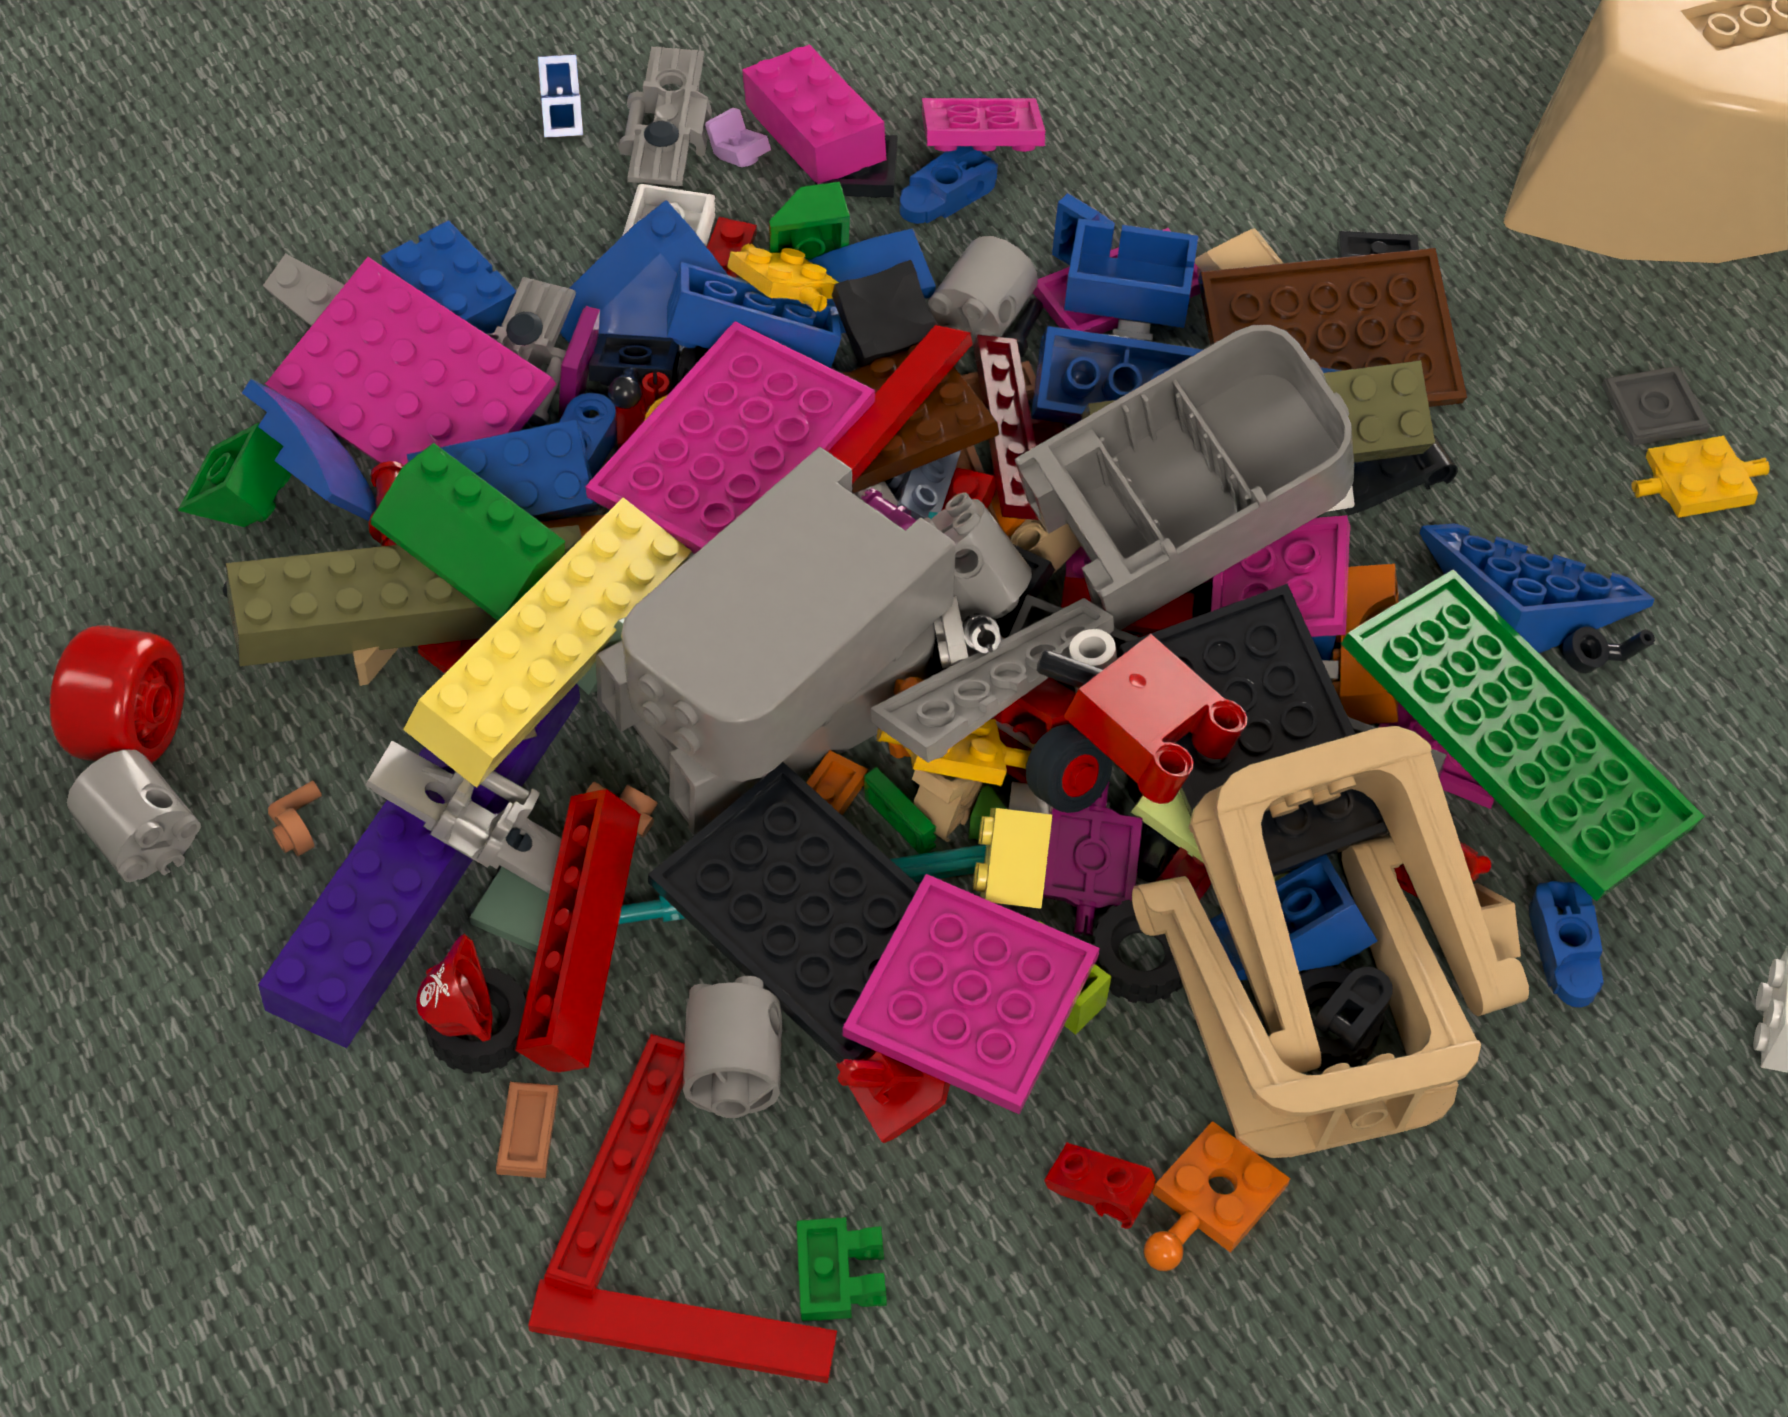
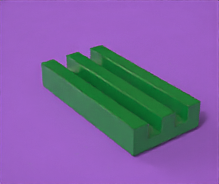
M877 767L864 776L865 800L919 854L928 853L936 848L934 843L936 840V835L934 834L936 826Z

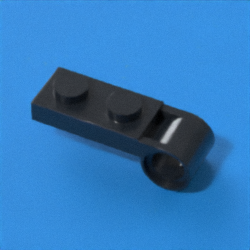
M1435 435V444L1423 454L1365 461L1354 467L1352 488L1355 505L1352 508L1344 509V511L1349 516L1367 510L1421 484L1427 490L1431 489L1430 485L1444 481L1448 484L1457 475L1458 467Z

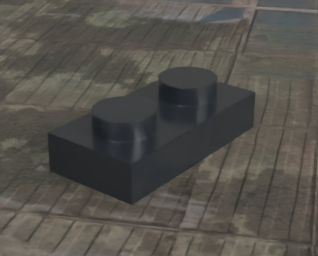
M1339 231L1337 239L1338 258L1419 250L1418 235Z

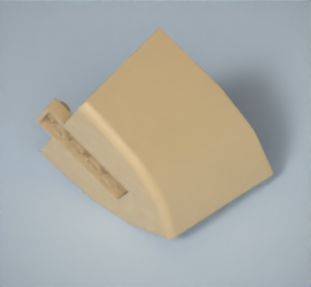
M1602 0L1526 148L1504 217L1505 226L1524 234L1627 260L1721 263L1788 250V0Z

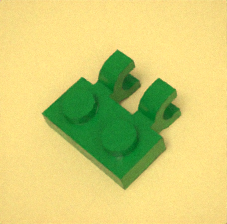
M846 1217L797 1221L800 1313L802 1322L852 1318L851 1304H858L862 1307L887 1306L884 1273L850 1277L849 1258L855 1257L858 1260H884L881 1226L847 1231Z

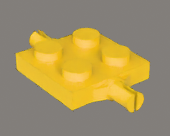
M748 243L742 247L741 252H730L727 267L768 298L798 300L810 306L815 312L817 310L821 312L826 308L827 299H833L832 292L836 283H839L826 274L827 270L824 267L812 264L805 259V254L799 250L784 248L781 253H770Z
M1718 436L1649 448L1646 459L1653 471V478L1634 480L1631 487L1633 492H1635L1636 498L1660 494L1671 505L1676 516L1680 518L1755 504L1758 491L1749 477L1768 475L1770 467L1766 458L1746 462L1740 460L1735 455L1725 436Z
M990 719L949 748L946 755L929 763L903 745V748L911 756L914 770L999 786L1002 785L1006 775V765L1026 769L1027 760L1031 752L1030 750L1006 747L1000 740L995 719ZM878 728V742L902 745Z

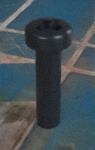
M1031 299L1028 302L1013 331L1003 335L1004 338L1017 339L1020 358L1025 355L1028 349L1026 339L1043 310V304L1038 299Z

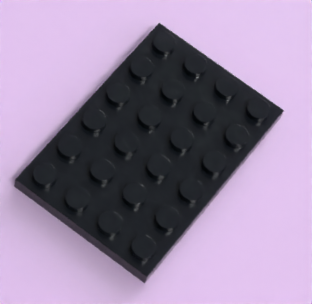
M1288 584L1151 633L1224 699L1234 701L1240 705L1248 718L1246 727L1231 751L1222 759H1211L1199 753L1194 747L1190 731L1175 743L1185 748L1192 756L1194 762L1193 770L1180 789L1190 816H1192L1193 809L1205 794L1224 785L1233 773L1248 765L1355 735ZM1148 635L1121 644L1119 650L1121 656ZM1349 789L1341 792V796L1332 801L1314 805L1313 800L1298 805V810L1279 817L1272 818L1270 810L1265 811L1261 828L1273 877L1299 868L1321 856L1327 855L1328 857L1344 851L1350 845L1389 834V830L1374 801L1363 792Z
M782 762L648 874V883L746 976H754L763 981V989L769 990L778 998L781 1009L835 1061L840 1064L845 1059L862 1060L872 1049L843 1037V1026L919 885L791 768Z

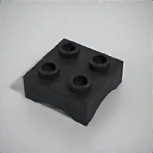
M912 260L899 263L870 276L836 283L834 286L832 298L860 368L871 364L876 359L889 357L908 350L912 345L920 343L935 325H938L925 301Z

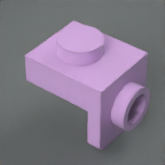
M731 108L705 123L713 152L720 160L737 165L738 167H746L756 163L759 156L771 150L766 135L745 128L741 111L737 108Z

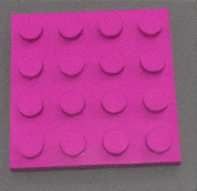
M926 874L845 1022L843 1037L1020 1115L1098 958L1100 948Z

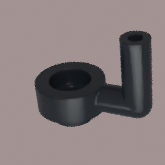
M1582 627L1566 637L1563 643V654L1567 663L1574 670L1580 673H1591L1603 666L1608 660L1626 661L1653 645L1655 637L1650 630L1644 629L1623 643L1614 644L1608 643L1598 630L1591 627Z

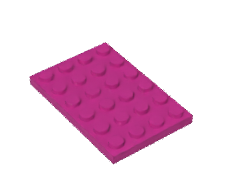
M369 257L364 260L265 383L271 390L302 405L328 427L329 430L377 463L396 461L403 465L408 463L407 454L424 451L433 443L439 447L520 431L556 385L551 376Z
M734 321L585 486L587 498L611 510L624 497L695 554L818 447L828 452L875 402V390Z

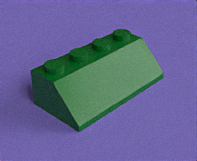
M435 443L431 444L402 467L371 518L372 526L497 621L564 556L565 540Z

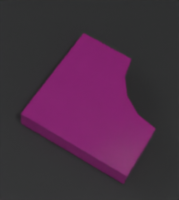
M588 306L585 309L583 308L562 361L558 416L560 419L570 401L586 391L589 363L599 335L600 309Z

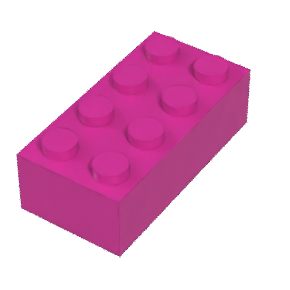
M810 44L804 47H797L788 53L762 60L755 65L742 69L746 105L757 120L817 184L844 177L861 170V168L887 160L884 121Z

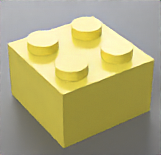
M991 808L990 817H981L978 844L986 845L984 863L976 862L973 880V890L981 891V898L998 904L1042 908L1052 815Z

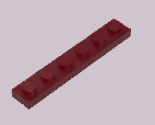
M977 335L974 353L982 401L997 420L1000 435L990 438L989 443L1002 517L1039 520L1026 499L1015 459L1018 456L1036 447L1017 339Z

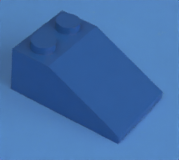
M1327 855L1308 862L1275 881L1299 971L1338 965L1378 941ZM1222 912L1209 921L1239 980H1248Z

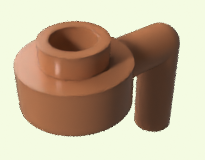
M314 781L280 798L268 807V814L277 825L272 829V833L284 853L293 850L297 856H300L315 847L307 827L296 812L297 809L322 796Z

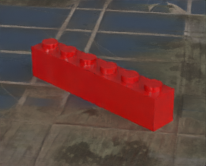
M608 789L579 794L570 798L515 1049L544 1069L552 1072L589 1068L641 816L638 811Z

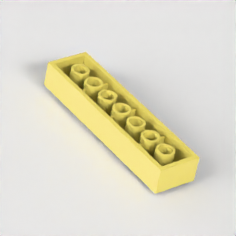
M623 497L418 700L403 730L477 788L590 670L596 661V654L603 651L616 632L614 626L617 621L626 617L637 603L683 565L692 551Z

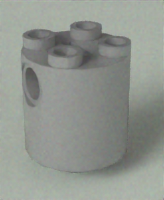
M982 236L973 240L929 299L928 307L938 326L971 332L972 346L974 347L977 335L1003 337L1033 294L1038 284L1037 271L1031 260L1015 245L994 236Z
M960 493L954 496L946 504L945 509L932 519L929 517L923 519L955 542L953 597L957 596L961 621L963 622L968 615L973 617V613H981L997 619L1008 614L1018 604L1019 597L1027 589L1032 578L1031 568L985 505L978 499H971L967 493Z
M120 750L100 758L78 776L69 790L67 806L71 815L126 882L144 879L158 870L162 875L170 873L166 865L172 861L177 867L183 865L185 862L183 854L187 851L201 828L198 819L147 757L137 750Z
M742 976L733 983L697 984L691 987L689 1001L686 1005L683 1092L685 1098L695 1107L713 1112L721 1117L739 1118L748 1113L765 1110L777 1101L780 1095L782 1009L778 998L769 990L763 989V981L754 976Z

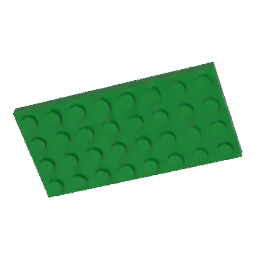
M1454 570L1449 571L1351 630L1341 642V645L1387 692L1417 720L1596 902L1694 829L1705 817Z

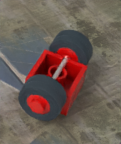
M1047 678L991 719L996 720L1000 740L1006 747L1031 751L1026 769L1006 765V773L1021 783L1028 784L1036 797L1054 809L1065 813H1075L1089 807L1103 793L1112 773L1113 761L1064 718L1076 693L1056 680Z

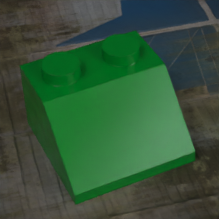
M840 182L800 187L769 221V252L781 253L782 249L791 248L803 252L805 259L809 261L830 251L848 246L850 214Z
M258 422L212 446L178 511L241 527H246L256 521L260 523L265 521L275 509L276 503L273 500L278 490L289 481L292 475L274 461L283 445L258 427L260 423Z

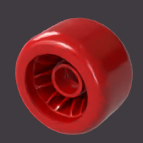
M106 625L92 626L79 632L64 649L56 666L51 685L50 721L55 738L62 749L73 757L93 762L107 754L120 750H137L145 755L151 763L160 758L173 740L184 704L185 676L178 651L166 638L149 632Z

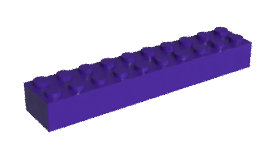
M577 683L534 727L537 736L521 741L493 771L515 784L523 786L580 701L579 685ZM426 747L419 753V756L454 774L455 770ZM479 785L477 788L474 787L471 801L493 814L501 813L509 803L508 800L482 785ZM432 790L425 791L428 798L440 804L445 803L443 797ZM387 800L259 982L258 987L265 1011L347 1048L473 859L430 835L431 831L423 827L426 823L425 821Z

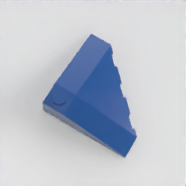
M666 200L634 224L569 288L575 290L576 295L560 335L570 343L583 308L585 309L588 306L600 309L599 334L669 338L667 337V305L680 263L683 262L721 274H728L690 225Z
M1455 523L1421 526L1419 534L1443 573L1446 574L1451 570L1456 571L1538 653L1563 644L1567 636L1582 627L1599 629L1653 605L1654 598L1628 577L1612 573L1610 579L1598 573L1585 572L1586 564L1554 554L1552 561L1540 555L1527 554L1528 546L1497 536L1495 542L1492 543L1485 538L1468 535L1470 528Z

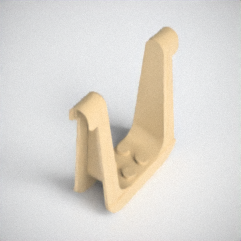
M1399 726L1375 728L1248 765L1233 773L1224 785L1205 794L1192 812L1189 829L1195 838L1269 1033L1268 1037L1283 1063L1299 1073L1319 1068L1321 1066V1052L1262 836L1261 822L1265 811L1270 810L1272 818L1296 811L1299 809L1298 805L1313 800L1314 805L1339 798L1341 792L1349 789L1366 794L1374 801L1384 819L1470 1011L1476 1016L1485 1015L1525 1002L1529 996V985L1521 962L1515 958H1507L1501 961L1497 959L1431 754V745L1416 732Z
M1391 835L1350 845L1346 850L1342 851V864L1354 901L1378 940L1370 945L1377 969L1384 972L1393 985V994L1389 1004L1407 1056L1395 1058L1391 1053L1381 1054L1371 1059L1367 1065L1350 1068V1065L1347 1063H1340L1327 1068L1322 1075H1306L1296 1072L1285 1065L1280 1059L1186 876L1136 885L1132 890L1133 909L1141 931L1149 936L1166 935L1231 1118L1235 1137L1255 1153L1270 1158L1294 1157L1427 1126L1443 1118L1453 1106L1459 1085L1457 1081L1465 1078L1478 1061L1481 1043L1476 1039L1397 881L1394 868H1398L1403 862Z

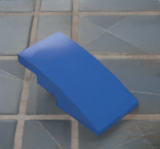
M913 229L870 238L809 260L812 264L824 267L827 270L826 274L839 283L870 276L899 263L912 260L924 298H931L936 288ZM827 299L828 305L835 306L833 299ZM839 316L841 334L846 333Z
M250 379L242 394L267 412L258 427L283 445L274 461L326 501L369 521L371 514L377 509L376 500L370 486L352 456L329 428L302 405Z

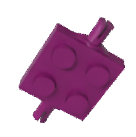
M1108 782L1103 793L1093 804L1079 812L1065 813L1053 807L1049 808V814L1052 815L1043 898L1065 901L1077 907L1073 934L1081 935L1084 933V935L1093 936L1095 910L1105 907L1110 908L1113 905L1116 907L1122 901L1129 899L1132 901V890L1136 885L1143 818L1120 815L1106 808L1110 782Z

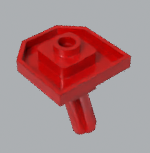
M875 1050L870 1051L862 1060L845 1059L840 1064H836L840 1071L837 1077L838 1082L842 1086H849L882 1143L897 1138L946 1104L950 1088L949 1083Z

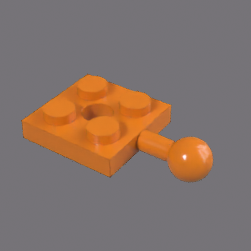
M1212 1121L1155 1184L1152 1194L1180 1214L1181 1217L1168 1232H1156L1147 1239L1144 1245V1257L1147 1263L1158 1271H1170L1176 1268L1183 1258L1182 1245L1197 1228L1231 1253L1286 1189L1291 1178ZM1214 1177L1227 1178L1232 1182L1235 1191L1230 1194H1219L1210 1187L1209 1180Z

